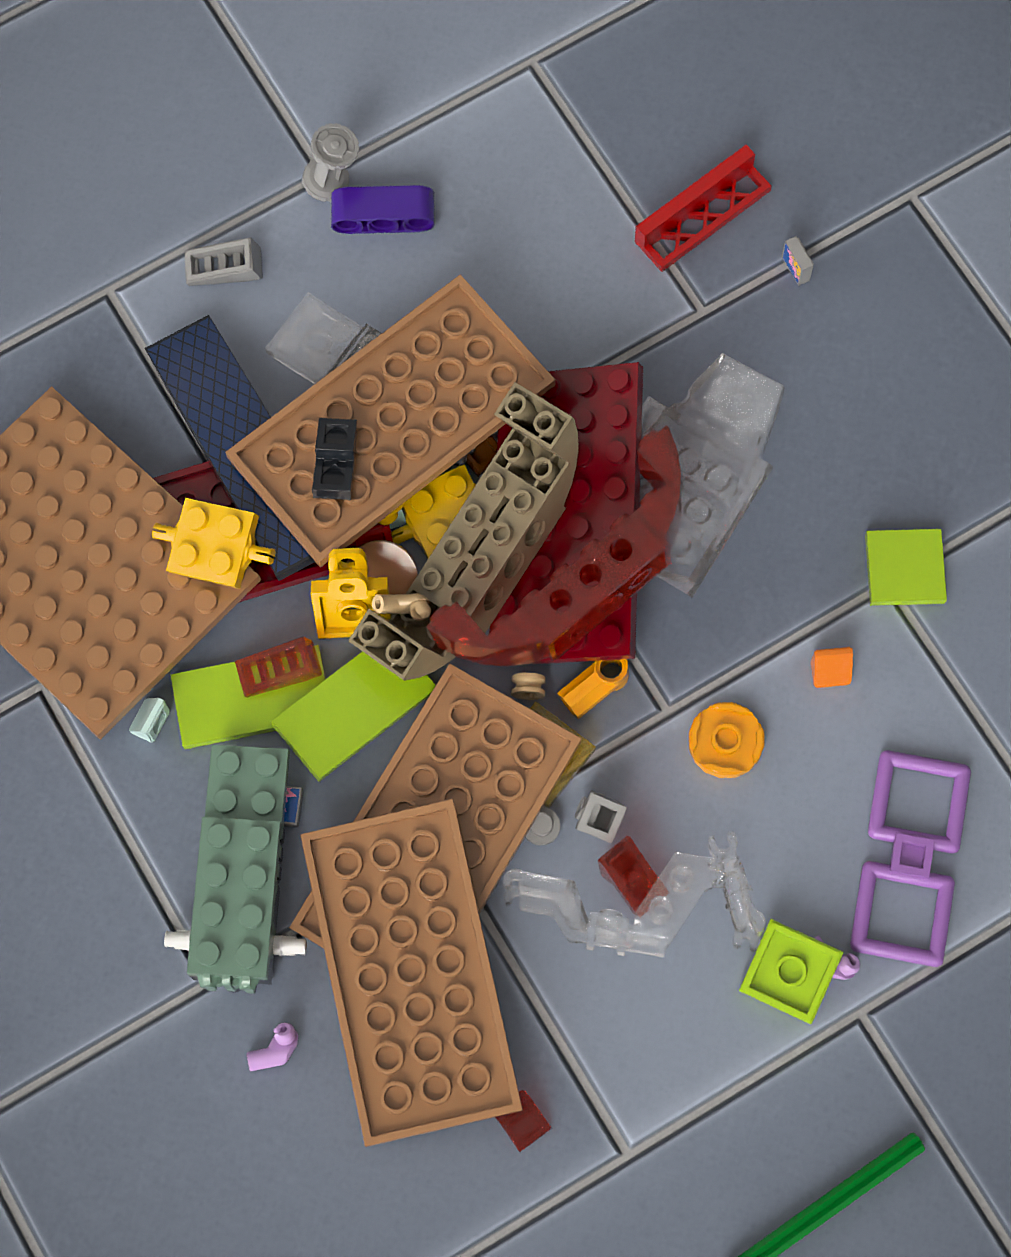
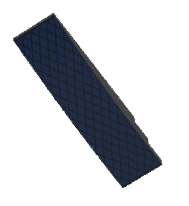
M207 315L144 348L235 509L259 515L255 531V543L257 546L275 549V557L269 556L274 559V562L269 566L277 580L280 581L314 563L313 558L226 456L225 452L270 419L271 416L211 317Z

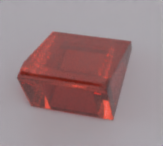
M525 1090L519 1091L523 1111L495 1117L519 1152L552 1129Z

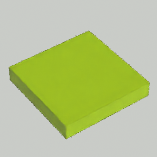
M941 529L866 531L865 542L870 606L946 603L947 595Z
M770 919L739 991L812 1025L844 952L774 919Z

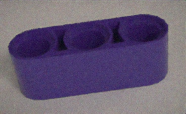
M427 186L343 187L335 189L331 194V228L338 233L425 232L431 230L435 225L434 191Z

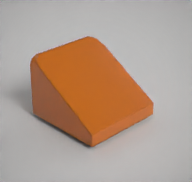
M841 647L814 651L810 663L813 685L816 688L843 686L851 683L853 666L852 648Z

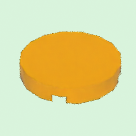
M718 702L704 709L694 718L688 734L689 751L694 762L705 773L718 778H736L748 773L758 763L765 745L764 730L757 718L754 717V714L747 707L733 702Z

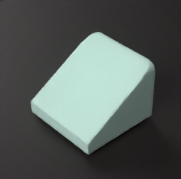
M160 698L145 699L129 731L151 743L155 741L170 713L165 701Z

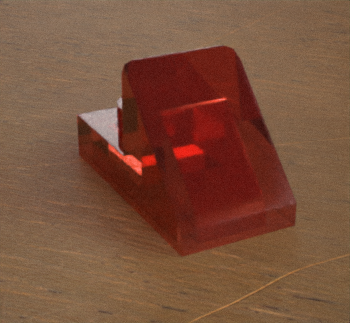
M628 835L597 860L601 876L614 885L633 914L638 918L644 916L669 895V892Z

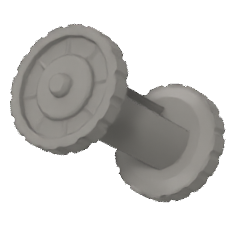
M336 123L326 124L315 131L311 140L310 147L314 159L305 166L302 176L303 186L309 195L323 202H331V194L335 189L348 187L350 179L346 168L354 163L359 152L358 139L353 131L349 130L346 126Z

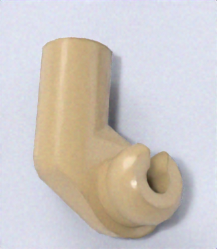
M421 593L375 595L372 600V609L376 614H411L414 620L421 621L429 617L431 613V608L428 605L429 600Z

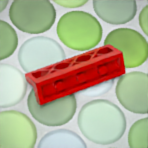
M747 144L636 225L635 243L661 272L771 191V184L754 167L755 153ZM747 175L758 186L752 193L735 192L736 183ZM714 199L730 200V209L724 214L708 213L709 203ZM687 219L703 220L702 230L697 234L681 233V224ZM661 239L676 241L675 250L664 258L652 247ZM680 241L685 242L681 246H679Z

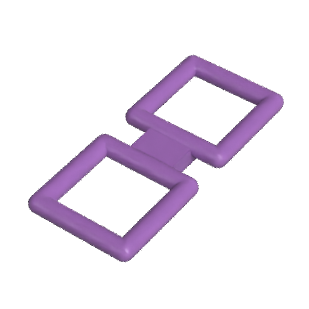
M885 750L880 754L868 834L873 839L893 842L890 865L867 861L862 866L850 947L853 951L931 967H939L943 964L955 882L950 876L931 873L930 870L933 850L954 854L960 849L971 776L969 766ZM893 767L954 778L946 837L885 825ZM876 878L938 890L929 950L867 938Z

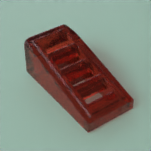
M304 636L235 661L244 697L269 692L322 675L314 643ZM297 653L301 654L304 665L302 668H300ZM282 657H287L291 672L285 673ZM268 661L272 662L276 676L274 678H270L266 664ZM257 665L261 682L257 684L251 666Z

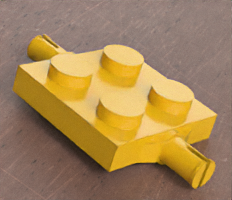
M465 465L438 476L405 502L402 508L406 514V525L391 531L394 543L400 544L413 538L422 547L427 559H429L476 486Z
M185 498L180 520L176 527L155 523L154 529L166 533L152 530L153 539L171 542L172 550L166 571L238 589L241 587L244 572L251 563V560L271 565L274 559L269 556L275 557L276 554L275 549L257 546L255 543V531L259 515Z

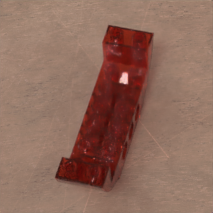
M666 425L659 432L653 430L639 442L640 448L637 449L640 474L654 488L642 498L639 503L641 505L640 508L630 516L625 513L616 519L610 526L611 532L600 541L598 538L590 541L581 550V557L571 566L566 563L559 567L550 577L552 582L541 591L534 589L528 593L520 602L522 607L511 616L505 614L497 619L490 627L492 632L489 635H486L457 601L450 607L448 605L442 606L430 617L431 623L426 626L435 644L458 658L484 665H522L550 658L555 662L671 564L670 550L677 537L682 517L683 496L678 451L669 427ZM620 557H628V559L624 561L617 560ZM590 582H599L595 586H586ZM563 606L570 607L569 609L563 612L557 611L560 607Z

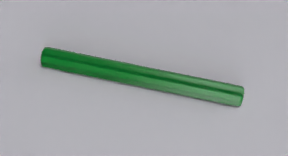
M910 1133L738 1257H777L924 1152L925 1146L915 1133Z

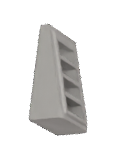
M251 237L184 250L186 284L188 286L246 282L263 278L261 248ZM243 256H245V265L243 264ZM228 257H233V267L229 268ZM214 258H218L219 270H214ZM199 259H204V273L199 272Z

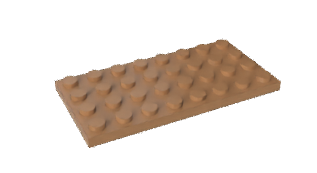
M460 274L225 453L229 461L319 567H322L328 562L331 550L348 547L504 426L506 423L495 416L494 413L514 382L541 397L555 386V379ZM319 418L357 420L356 455L351 500L313 498L312 485L316 462L315 445Z
M449 663L353 822L453 799L480 914L577 751L582 739ZM311 890L289 928L324 949Z
M450 799L300 834L365 1147L523 1111L454 800Z

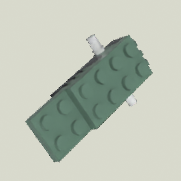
M228 745L211 746L205 817H202L191 930L166 931L164 937L165 947H175V949L189 951L187 974L193 980H198L200 987L206 988L208 991H216L217 987L224 986L230 992L244 990L247 993L255 994L258 984L272 985L275 955L295 956V954H306V938L297 939L296 936L276 935L280 894L278 883L281 880L282 868L280 864L283 860L282 844L285 837L283 826L290 758L289 749Z

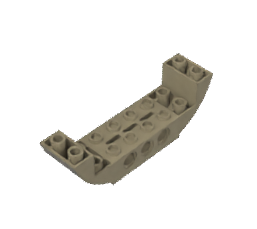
M514 382L494 413L495 416L512 427V430L406 593H421L429 600L428 605L431 608L429 617L417 621L411 617V614H392L391 618L388 619L368 609L348 640L404 681L420 678L436 671L463 652L480 634L484 635L566 509L564 503L572 485L578 456V431L575 420L572 416Z

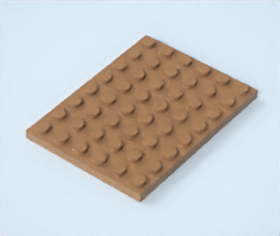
M51 386L0 435V645L101 740L261 579L250 566L244 572L240 589L166 571L172 550L171 542L153 539L152 530L166 533L154 529L153 526L155 523L176 527L180 520L183 505Z

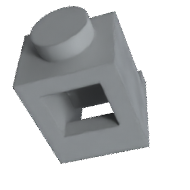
M591 790L588 798L582 797L576 809L575 818L579 819L576 829L613 843L627 807L617 800Z

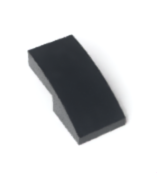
M319 418L315 445L316 462L312 485L313 498L351 500L356 455L357 420Z

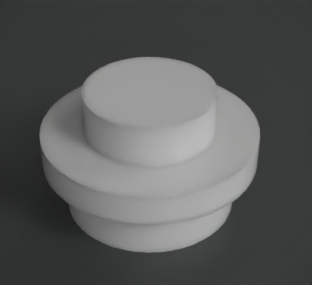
M543 807L525 838L535 845H547L553 842L560 832V820L557 814L550 808Z

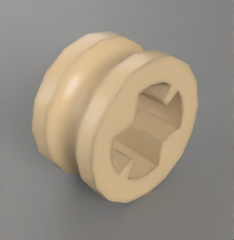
M526 672L512 675V682L516 684V687L511 690V696L524 700L544 698L545 690L541 686L545 684L546 677L541 674Z

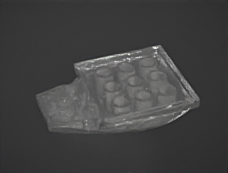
M722 353L695 380L688 389V396L681 403H673L670 407H667L655 399L647 397L642 405L638 566L686 595L694 596L773 469L768 462L762 459L779 412L785 389L783 385Z

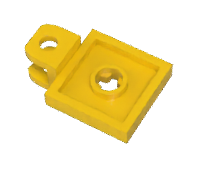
M361 548L333 549L328 557L329 579L311 581V597L318 639L351 637L367 610L373 611L372 600L374 596L389 595L387 577H368L367 556ZM349 558L354 561L350 563H345L341 560ZM380 614L388 619L392 616V614Z

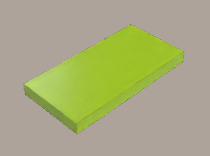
M319 645L170 674L182 746L184 749L276 731L271 725V720L326 679Z
M362 651L271 720V725L318 782H320L426 700L436 685L428 675L404 681Z

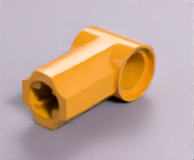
M626 659L595 661L557 692V695L572 715L580 719L613 691H618L626 685L629 678L628 662ZM614 663L618 664L622 671L615 678H607L601 673L602 668L607 664Z

